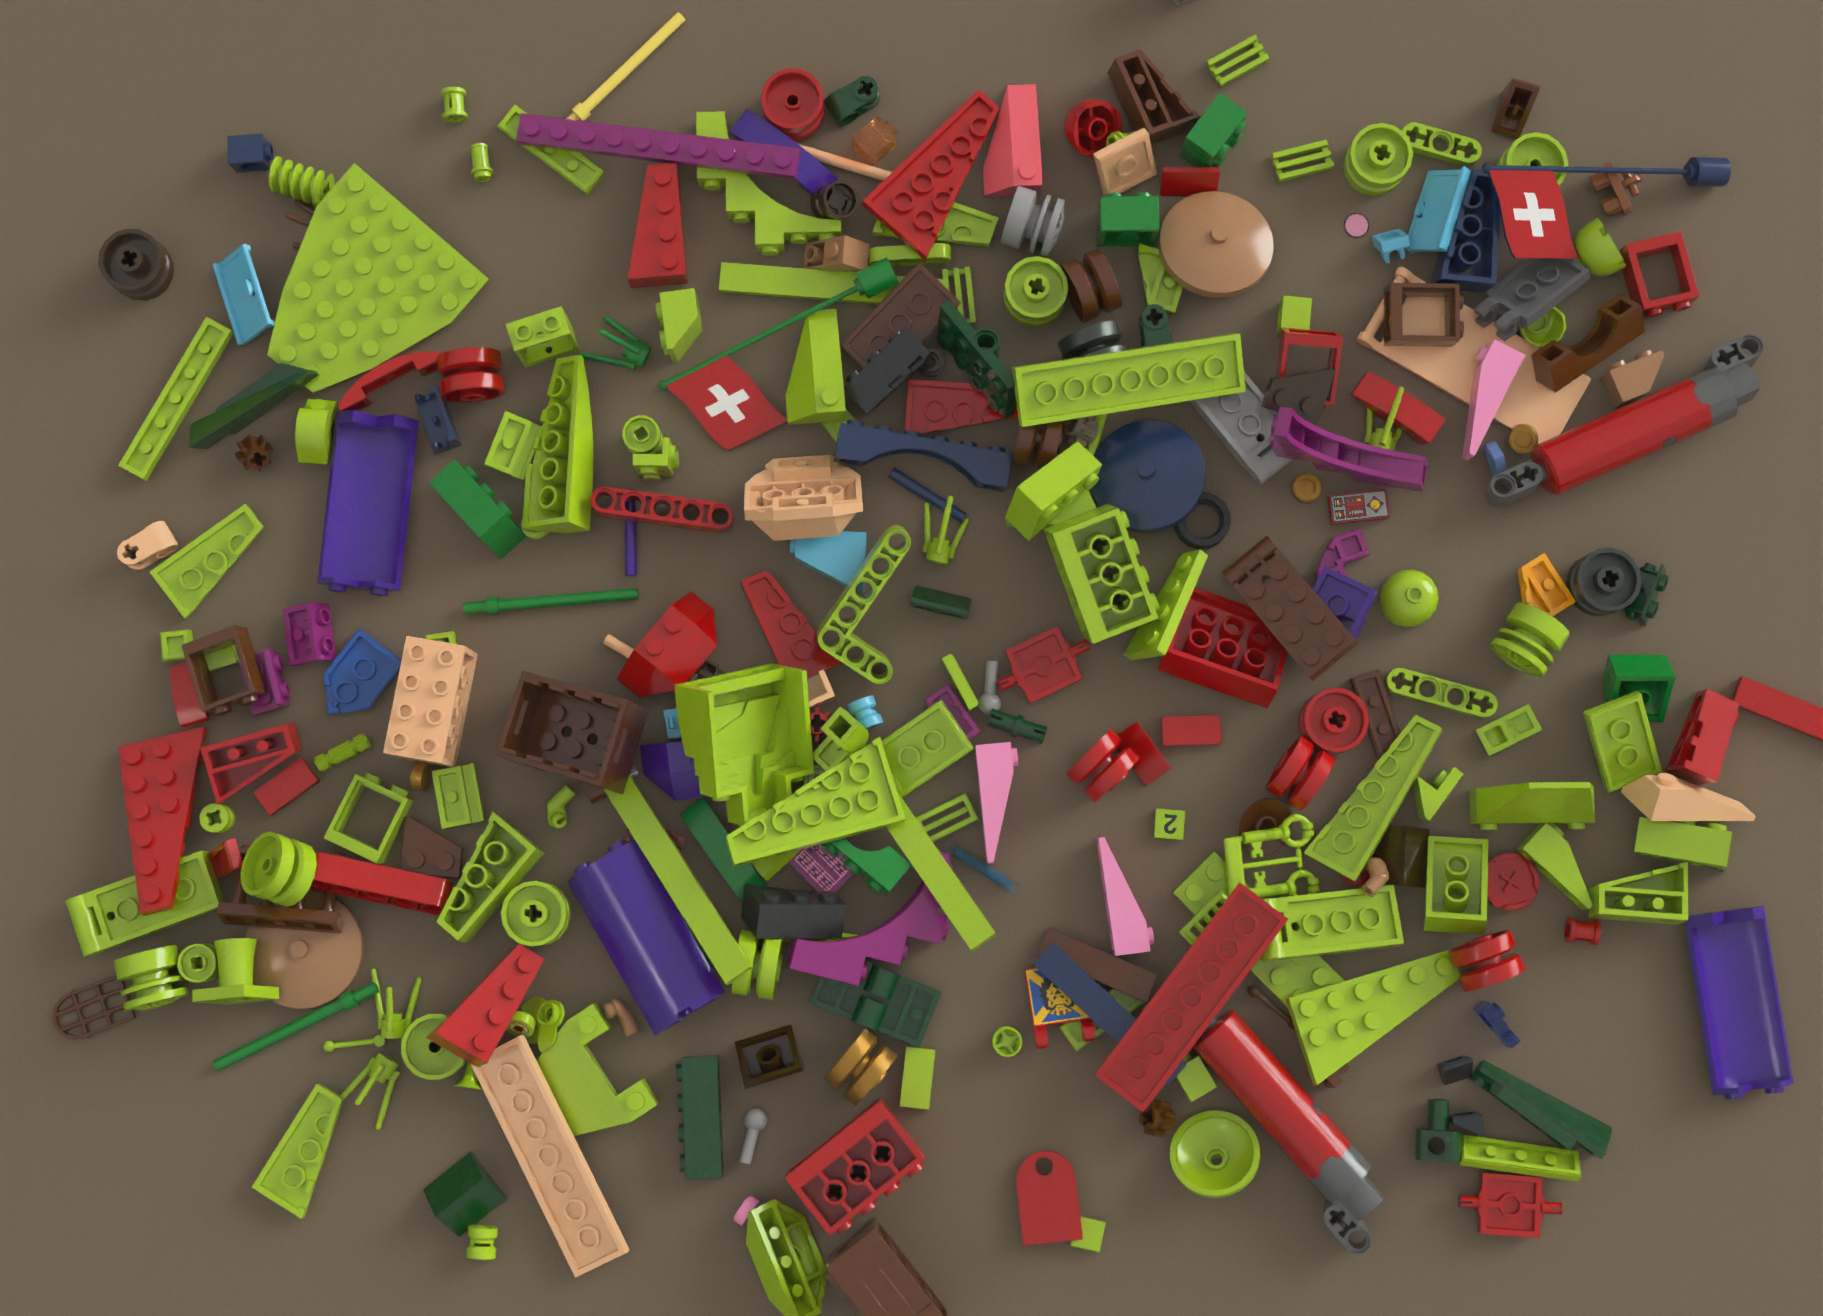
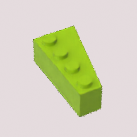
M492 812L488 820L489 824L483 835H480L476 843L477 847L470 861L466 863L462 870L463 874L457 886L453 888L436 921L456 940L466 944L472 940L500 907L509 892L522 881L544 855V852L504 817L495 812Z

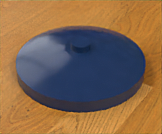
M1141 420L1123 425L1108 435L1094 454V457L1102 464L1097 475L1099 480L1091 488L1094 500L1098 507L1110 504L1119 508L1120 511L1124 510L1130 527L1126 528V530L1139 533H1153L1172 528L1185 520L1195 510L1203 496L1206 484V468L1201 450L1190 435L1168 422Z

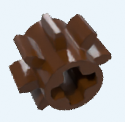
M248 434L241 442H237L241 451L236 452L235 456L238 462H242L245 470L253 468L261 471V468L265 467L268 463L271 464L272 461L268 454L273 453L274 450L270 443L266 442L263 435L257 438Z
M1153 1099L1150 1106L1148 1105L1144 1112L1140 1111L1139 1122L1145 1128V1134L1164 1138L1166 1135L1165 1131L1174 1129L1176 1114L1170 1109L1171 1103Z

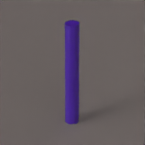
M636 500L628 501L625 505L626 510L632 513L636 512ZM625 521V576H637L636 522Z

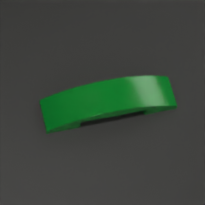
M704 798L679 814L742 903L744 884L767 887L750 863L733 867L725 840L729 833Z

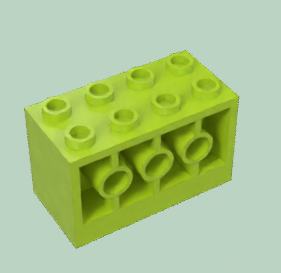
M1105 504L1043 529L1081 634L1092 644L1158 619L1156 610L1160 609L1155 594H1150L1146 583L1150 582L1148 573L1144 565L1140 566L1136 557L1140 554L1138 545L1134 538H1129L1126 528L1130 527L1127 515L1124 510L1120 511L1119 508L1110 504ZM1096 539H1099L1098 546L1095 549H1093L1092 545ZM1108 566L1109 571L1105 576H1103L1102 573L1104 569ZM1119 594L1117 601L1113 603L1114 596Z

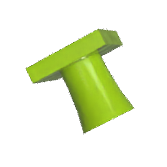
M232 938L214 941L218 962L219 987L192 990V1002L230 1005L279 999V987L253 985L254 955L257 939Z

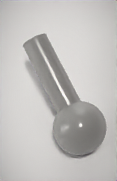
M986 660L985 690L978 700V708L985 715H991L992 708L999 711L1001 707V700L996 695L997 660Z
M752 1108L744 1116L747 1132L739 1160L741 1164L751 1165L758 1133L767 1125V1114L760 1108Z

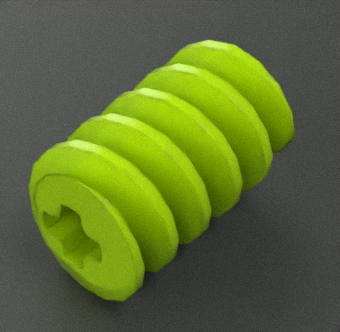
M276 156L272 162L269 172V187L274 193L278 194L281 192L283 196H292L293 199H302L305 203H313L314 206H317L334 187L335 181L332 173L325 180V172L319 170L316 176H314L313 167L309 166L304 173V166L301 163H298L293 170V161L289 159L285 161L283 166L282 157Z

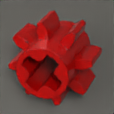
M816 706L815 712L810 714V723L815 722V717H820L821 721L826 723L828 721L827 718L831 715V711L829 710L822 714L820 713L819 706ZM811 726V734L815 736L816 743H819L820 736H828L821 730L823 726L820 727L819 732H815L814 727Z

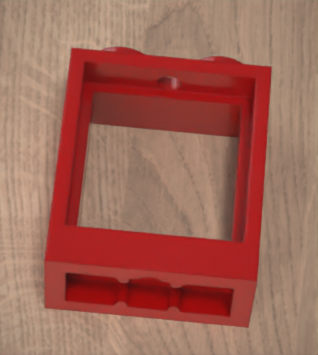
M1681 231L1628 243L1619 250L1624 260L1623 262L1626 264L1622 271L1630 299L1641 305L1642 315H1646V318L1657 317L1664 313L1663 310L1673 308L1674 312L1686 310L1691 307L1693 301L1700 297ZM1671 251L1682 293L1649 301L1638 259Z
M1282 327L1275 377L1285 376L1289 344L1330 348L1327 368L1329 367L1336 371L1323 409H1326V405L1334 406L1343 336L1340 332Z

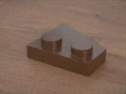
M405 817L401 870L429 876L461 878L464 848L444 838L434 830L427 828L417 822V820Z

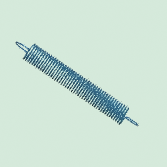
M956 845V849L950 853L951 855L955 854L960 861L962 860L965 864L967 863L978 871L980 870L981 874L985 877L987 876L990 880L992 879L994 882L1000 883L1004 889L1010 892L1013 884L1007 880L1005 881L1003 875L1001 876L999 873L997 874L995 871L989 870V866L986 863L984 864L982 861L980 862L978 859L976 860L974 857L968 856L961 847L959 848Z

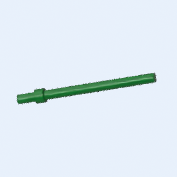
M638 588L503 600H499L498 597L486 598V601L463 603L464 614L487 613V615L500 614V611L639 600Z
M372 982L356 991L351 989L341 994L340 999L215 1059L213 1064L216 1070L220 1071L344 1009L349 1011L359 1006L360 1001L379 993V988L375 982Z

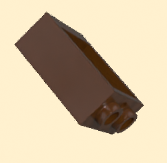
M1390 283L1384 288V346L1452 347L1458 343L1464 333V323L1460 321V310L1463 308L1464 297L1463 293L1459 291V284ZM1402 296L1444 297L1445 336L1403 335Z
M234 625L181 645L202 712L214 713V716L224 715L232 711V706L254 704L258 702L257 697L267 694L247 627ZM236 644L249 689L218 700L205 655Z

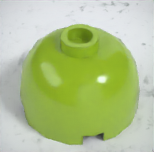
M1597 217L1584 225L1576 234L1573 245L1580 259L1573 260L1589 269L1591 275L1598 277L1609 276L1625 268L1626 264L1623 262L1624 260L1609 233L1607 234L1604 231V225Z
M1413 569L1398 571L1389 576L1379 591V608L1389 622L1399 627H1417L1428 621L1436 611L1439 600L1438 590L1433 580L1425 573Z

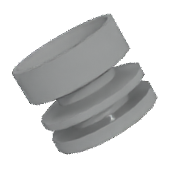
M1018 186L1008 213L1000 244L1019 249L1024 239L1027 238L1030 239L1029 253L1034 254L1037 243L1040 242L1043 243L1040 256L1047 258L1057 243L1063 225L1065 200L1058 198L1054 210L1048 209L1051 195H1047L1042 205L1039 206L1036 205L1037 191Z

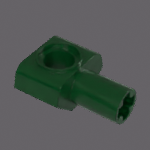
M1428 1099V1129L1416 1128V1160L1461 1162V1131L1449 1130V1100ZM1433 1137H1439L1445 1142L1446 1147L1443 1153H1437L1432 1149L1431 1140Z

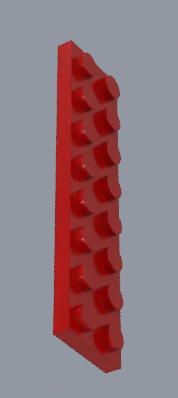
M1239 882L1097 1070L1095 1076L1140 1111L1144 1112L1288 921V918Z

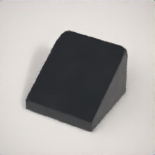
M1462 1055L1438 1063L1437 1068L1442 1083L1448 1085L1470 1078L1473 1069L1472 1058Z
M1470 1111L1449 1115L1450 1123L1485 1136L1482 1114Z

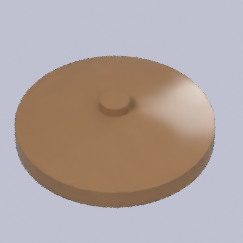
M1217 191L1193 194L1175 204L1166 215L1158 238L1160 259L1168 274L1188 291L1209 298L1237 296L1257 285L1270 265L1274 248L1272 232L1264 216L1246 200L1229 193Z
M308 890L304 907L318 910V908L322 907L324 892ZM338 898L335 900L334 909L339 912L344 922L342 933L256 926L248 927L245 938L257 939L254 955L253 984L279 987V999L271 1001L289 1008L306 1009L319 1007L340 997L355 981L364 958V937L356 916ZM275 903L277 907H285Z

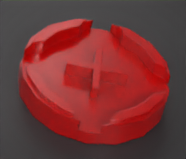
M1515 852L1500 853L1491 857L1488 860L1487 901L1493 907L1504 911L1520 910L1529 906L1540 888L1539 873L1535 865L1526 857Z

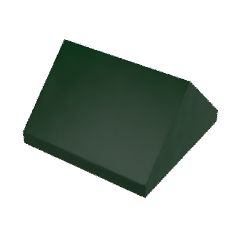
M472 1151L423 1189L434 1216L458 1237L468 1231L469 1225L478 1223L507 1199Z

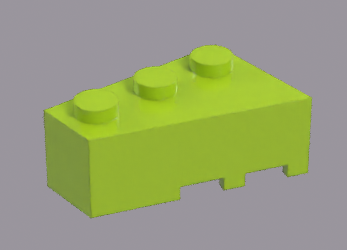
M1688 862L1601 883L1590 888L1589 896L1593 906L1588 910V918L1678 925L1688 921Z

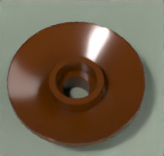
M1260 799L1251 804L1243 813L1239 823V836H1241L1242 832L1278 828L1291 815V812L1284 803L1277 799ZM1293 822L1288 826L1290 829V834L1292 831ZM1281 839L1262 841L1261 850H1263V855L1276 852L1285 842L1281 841ZM1249 843L1243 844L1248 851L1252 850Z

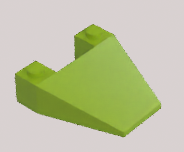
M1528 782L1469 790L1470 825H1479L1480 830H1498L1497 824L1558 823L1567 824V829L1578 830L1586 829V824L1595 823L1594 787L1590 782Z
M598 1003L591 1004L568 1019L557 1033L552 1047L543 1052L537 1059V1063L573 1136L630 1123L660 1103L645 1078L617 1094L588 1048V1043L613 1028Z

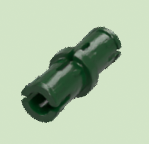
M992 708L987 726L1010 732L1012 737L1016 738L1018 735L1040 744L1043 743L1048 728L1047 726L1025 720L1022 715L1018 714L1016 717Z

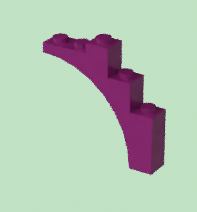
M1280 406L1278 415H1274L1272 419L1270 447H1273L1272 450L1277 457L1309 461L1318 470L1350 474L1354 482L1423 492L1428 469L1426 456L1379 448L1336 435L1309 423L1289 407Z
M941 853L943 858L946 860V862L952 869V863L949 862L950 855ZM921 880L913 895L898 912L869 931L838 941L815 942L792 938L784 968L859 986L860 980L863 981L867 973L868 965L864 963L865 958L900 965L901 960H905L908 952L907 937L941 945V941L946 939L949 930V923L946 922L947 915L936 913L937 908H941V906L924 881Z

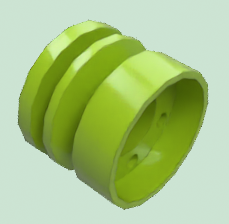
M1518 602L1513 606L1505 619L1506 624L1511 629L1500 628L1497 632L1499 638H1494L1489 646L1499 658L1511 667L1528 675L1541 678L1547 672L1545 665H1551L1554 661L1548 651H1560L1570 634L1562 623L1548 613L1529 604Z
M177 945L155 948L113 961L117 980L133 981V986L120 992L121 996L136 994L137 999L123 1003L125 1011H145L172 1004L177 999L189 994L187 987L173 989L172 984L185 980L182 975L170 976L169 970L177 967L179 951Z

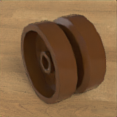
M1098 248L1084 254L1083 265L1074 258L1060 264L1067 277V296L1076 315L1083 323L1097 318L1099 307L1104 312L1109 313L1122 306L1121 294L1115 275L1107 258Z
M1063 421L1026 427L1020 426L1012 463L1027 466L1031 461L1033 449L1038 450L1036 459L1038 469L1052 461L1060 451L1064 433Z

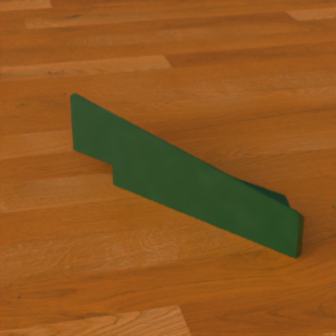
M278 364L215 409L216 412L192 423L190 426L189 447L209 449L228 434H237L319 375L318 372L290 364Z
M1485 1060L1480 1062L1469 1078L1560 1147L1571 1151L1576 1143L1592 1156L1602 1159L1606 1154L1612 1133V1128L1609 1125Z

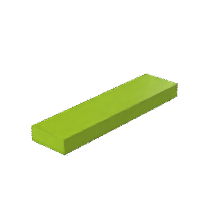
M514 104L497 127L517 143L516 136L520 114L527 113ZM519 144L587 196L605 175L601 168L579 152Z
M1461 1134L1460 1166L1578 1182L1581 1178L1578 1150L1570 1151L1564 1148Z

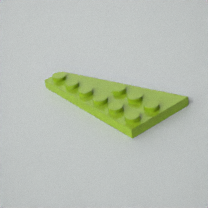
M1450 950L1285 999L1313 1086L1320 1084L1459 980L1460 973L1458 967H1455L1448 953Z

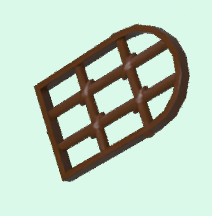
M115 975L81 989L73 990L60 998L53 1011V1022L58 1032L71 1039L89 1038L96 1033L136 1019L134 1010H129L131 1017L112 1023L110 1016L113 1015L112 1013L124 1009V1005L122 1004L108 1010L105 1000H108V997L126 989L124 981L118 980L121 988L103 994L100 985L117 979ZM93 987L96 988L98 995H95V998L82 1003L78 1002L76 994ZM129 995L124 996L125 1002L130 1001ZM71 996L74 1004L59 1011L64 1000ZM100 1001L103 1009L100 1011L101 1013L84 1019L81 1009H84V1006ZM76 1010L79 1017L77 1022L61 1027L58 1016ZM105 1016L108 1026L92 1032L88 1031V1022ZM81 1025L84 1035L74 1036L65 1031Z

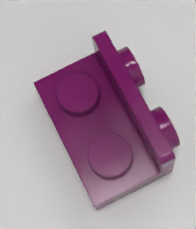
M308 602L283 609L290 666H301L318 661H333L336 658L329 604Z
M270 648L263 649V653L255 655L267 694L257 697L258 702L250 705L254 716L290 707L288 699L291 698V691L286 681L283 682L281 671L284 670L282 657ZM239 659L245 687L247 690L249 689L248 682L243 670L241 660Z

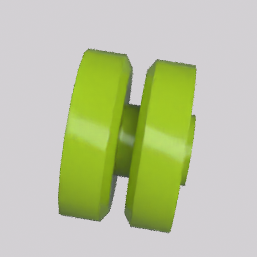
M1385 123L1371 124L1359 131L1345 153L1343 162L1344 175L1351 187L1361 194L1369 196L1385 195L1394 190L1411 167L1413 150L1410 140L1399 128Z
M1538 132L1524 134L1515 140L1496 163V165L1563 167H1568L1569 164L1566 151L1559 141L1548 134ZM1554 172L1558 186L1561 185L1567 172Z
M1040 256L1027 257L1016 263L1007 275L1003 293L1004 306L1009 316L1018 324L1029 328L1045 327L1054 322L1064 308L1068 292L1067 277L1062 268L1048 258ZM1032 291H1038V294L1035 295V294H1033V293H1031V292H1032Z
M272 831L263 833L254 840L244 857L240 873L241 885L244 891L251 896L268 899L285 907L295 905L305 896L313 882L317 866L316 853L312 846L295 839L290 840Z
M543 881L523 882L513 888L504 899L501 909L502 925L507 934L519 944L531 947L550 945L559 940L568 930L572 918L571 903L565 892L554 884ZM536 908L538 911H542L541 918H534L533 912Z
M742 929L738 945L753 968L732 982V994L747 996L751 992L755 978L757 979L756 994L758 998L774 1000L777 982L780 981L782 971L783 938H764L762 950L759 951V938H755L750 930Z
M427 1014L417 1018L406 1029L401 1040V1055L405 1065L414 1075L426 1080H441L452 1076L466 1063L465 1060L443 1047L436 1053L433 1052V1049H430L432 1041L426 1037L447 1016L446 1014Z

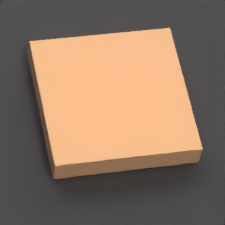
M1145 128L1093 153L1104 196L1108 193H1122L1157 175L1149 133Z

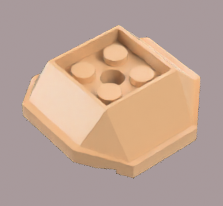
M832 455L772 459L765 465V470L755 474L745 483V520L753 521L773 541L839 536L855 514L863 512L861 475L847 466L833 462L834 457Z

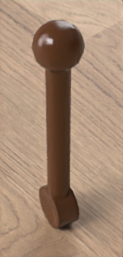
M1257 986L1249 988L1248 993L1251 997H1257L1287 1021L1289 1028L1295 1029L1292 1018L1262 995Z

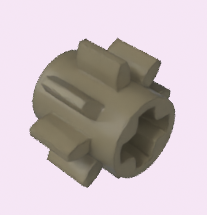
M1095 416L1064 420L1063 434L1068 436L1066 442L1073 445L1078 441L1083 447H1086V444L1092 443L1098 434V424L1093 422Z

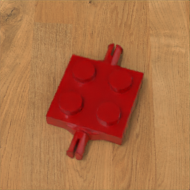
M1058 626L1006 650L1005 654L1011 665L1012 674L996 680L998 686L1008 682L999 687L1001 692L1017 684L1023 690L1029 704L1034 703L1083 679L1076 665L1075 656L1091 650L1090 645H1086L1088 641L1084 639L1070 646L1063 639Z
M1480 1172L1477 1196L1459 1195L1458 1197L1460 1201H1470H1458L1459 1208H1476L1478 1214L1477 1232L1480 1234L1540 1238V1227L1544 1214L1562 1215L1563 1212L1561 1209H1553L1563 1208L1562 1202H1547L1544 1200L1542 1194L1543 1177Z

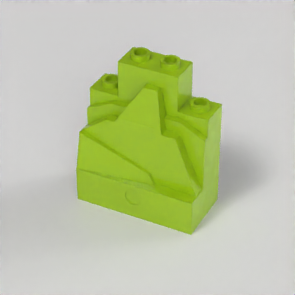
M770 663L675 684L677 720L685 756L694 759L695 775L699 776L700 794L712 797L713 801H726L728 822L741 827L751 819L772 808L779 801L792 795L791 782L802 781L803 776L814 774L806 670Z

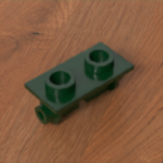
M1645 563L1644 567H1640L1642 579L1640 589L1644 591L1643 594H1638L1632 604L1625 607L1626 618L1637 620V617H1641L1644 626L1647 625L1649 618L1654 619L1659 606V602L1655 601L1659 591H1665L1669 579L1662 564L1659 571L1655 570L1656 566L1650 563Z

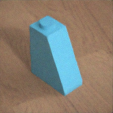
M842 531L839 536L790 540V553H795L796 562L846 588L866 558L867 532ZM864 582L856 586L855 592L857 594H863Z

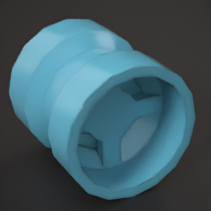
M873 695L846 705L848 712L855 716V719L867 730L884 723L881 714L873 709L876 705Z

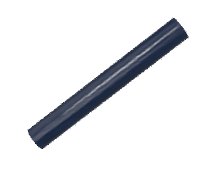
M892 469L888 476L890 479L944 512L947 500L898 469ZM952 504L950 517L962 523L967 513Z

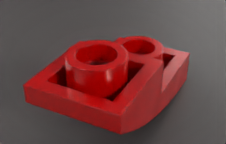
M187 662L169 667L172 696L180 726L187 727L210 720L209 712L201 711Z

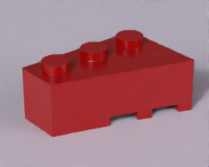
M1708 689L1697 692L1665 771L1695 785L1717 782L1732 729L1739 717V712L1737 711L1740 703Z
M294 721L200 748L217 805L228 800L302 750Z

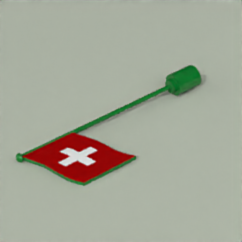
M887 257L856 272L858 278L853 280L854 287L664 382L660 380V389H669L691 410L707 433L728 451L786 423L787 418L770 404L750 376L727 356L857 291L860 296L866 294L869 299L899 284Z

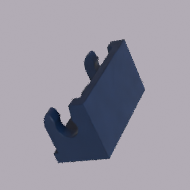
M434 386L429 388V394L421 395L417 393L414 397L433 454L437 455L459 447L462 444L447 402L441 399L439 387Z

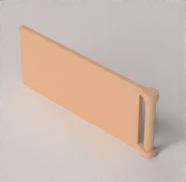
M1404 267L1396 269L1394 273L1395 279L1392 282L1426 283ZM1407 296L1402 304L1403 335L1445 336V298ZM1384 298L1364 332L1361 331L1356 338L1360 345L1376 351L1467 405L1470 403L1473 374L1478 363L1475 357L1483 344L1487 346L1492 340L1496 339L1525 354L1493 420L1510 430L1518 424L1532 426L1538 434V444L1561 434L1591 381L1589 376L1582 374L1556 393L1536 381L1531 355L1540 348L1528 343L1516 334L1504 342L1496 336L1499 328L1495 326V322H1492L1485 328L1481 327L1475 322L1479 315L1464 304L1462 310H1460V321L1464 323L1463 337L1452 347L1384 346V337L1381 342L1377 341L1374 336L1384 320Z

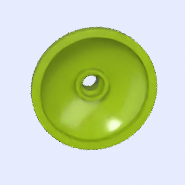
M1205 1111L1190 1117L1177 1129L1170 1146V1162L1174 1174L1185 1188L1203 1197L1221 1198L1239 1192L1251 1182L1260 1164V1146L1253 1129L1239 1116L1226 1111ZM1216 1158L1222 1159L1219 1165L1212 1164V1161Z

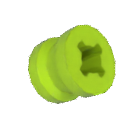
M209 804L202 809L199 816L201 826L211 833H226L235 823L233 810L223 804Z

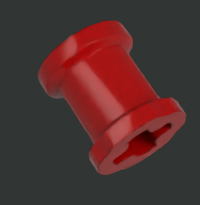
M1567 917L1564 926V939L1566 943H1572L1575 940L1590 942L1591 945L1595 946L1599 944L1601 935L1600 921L1597 919H1593L1591 922L1575 920L1574 917Z

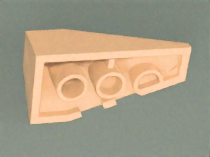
M1667 773L1645 775L1622 787L1621 793L1650 821H1754L1755 815L1739 801Z

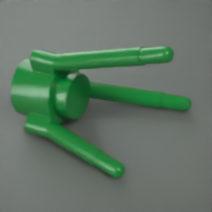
M604 316V321L627 337L629 341L626 342L603 329L599 330V334L624 347L622 356L626 357V360L583 352L578 354L583 356V359L625 366L634 371L636 366L644 367L651 352V347L646 345V341L637 338L610 317Z

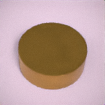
M1518 424L1510 430L1508 442L1515 452L1526 454L1531 452L1533 447L1538 444V434L1532 426Z
M1311 473L1300 474L1291 485L1292 495L1301 503H1310L1320 495L1321 482Z
M418 761L413 766L410 777V785L413 790L422 792L427 790L432 775L430 763Z

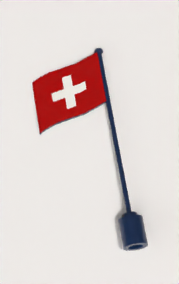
M1692 157L1684 165L1683 169L1490 165L1489 162H1486L1482 165V171L1488 174L1498 200L1504 237L1514 259H1580L1570 237L1564 199L1554 172L1683 174V178L1689 186L1724 187L1731 176V165L1727 158Z

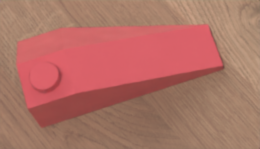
M1036 84L1007 85L983 166L984 197L1014 196L1018 186L1037 191V196L1041 195L1042 164Z

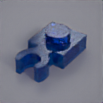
M1481 1001L1473 1008L1489 1029L1495 1032L1506 1048L1510 1047L1512 1049L1520 1042L1519 1038L1508 1028V1024L1503 1019L1506 1015L1496 1003L1490 1004V1002Z

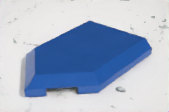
M358 628L323 673L327 697V715L369 710L400 670L401 659L360 628Z

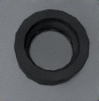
M1207 492L1203 493L1198 505L1211 506L1217 512L1220 523L1218 530L1209 537L1200 538L1189 532L1186 520L1175 526L1179 539L1188 547L1198 550L1210 549L1218 545L1227 535L1231 525V515L1226 503L1218 496Z

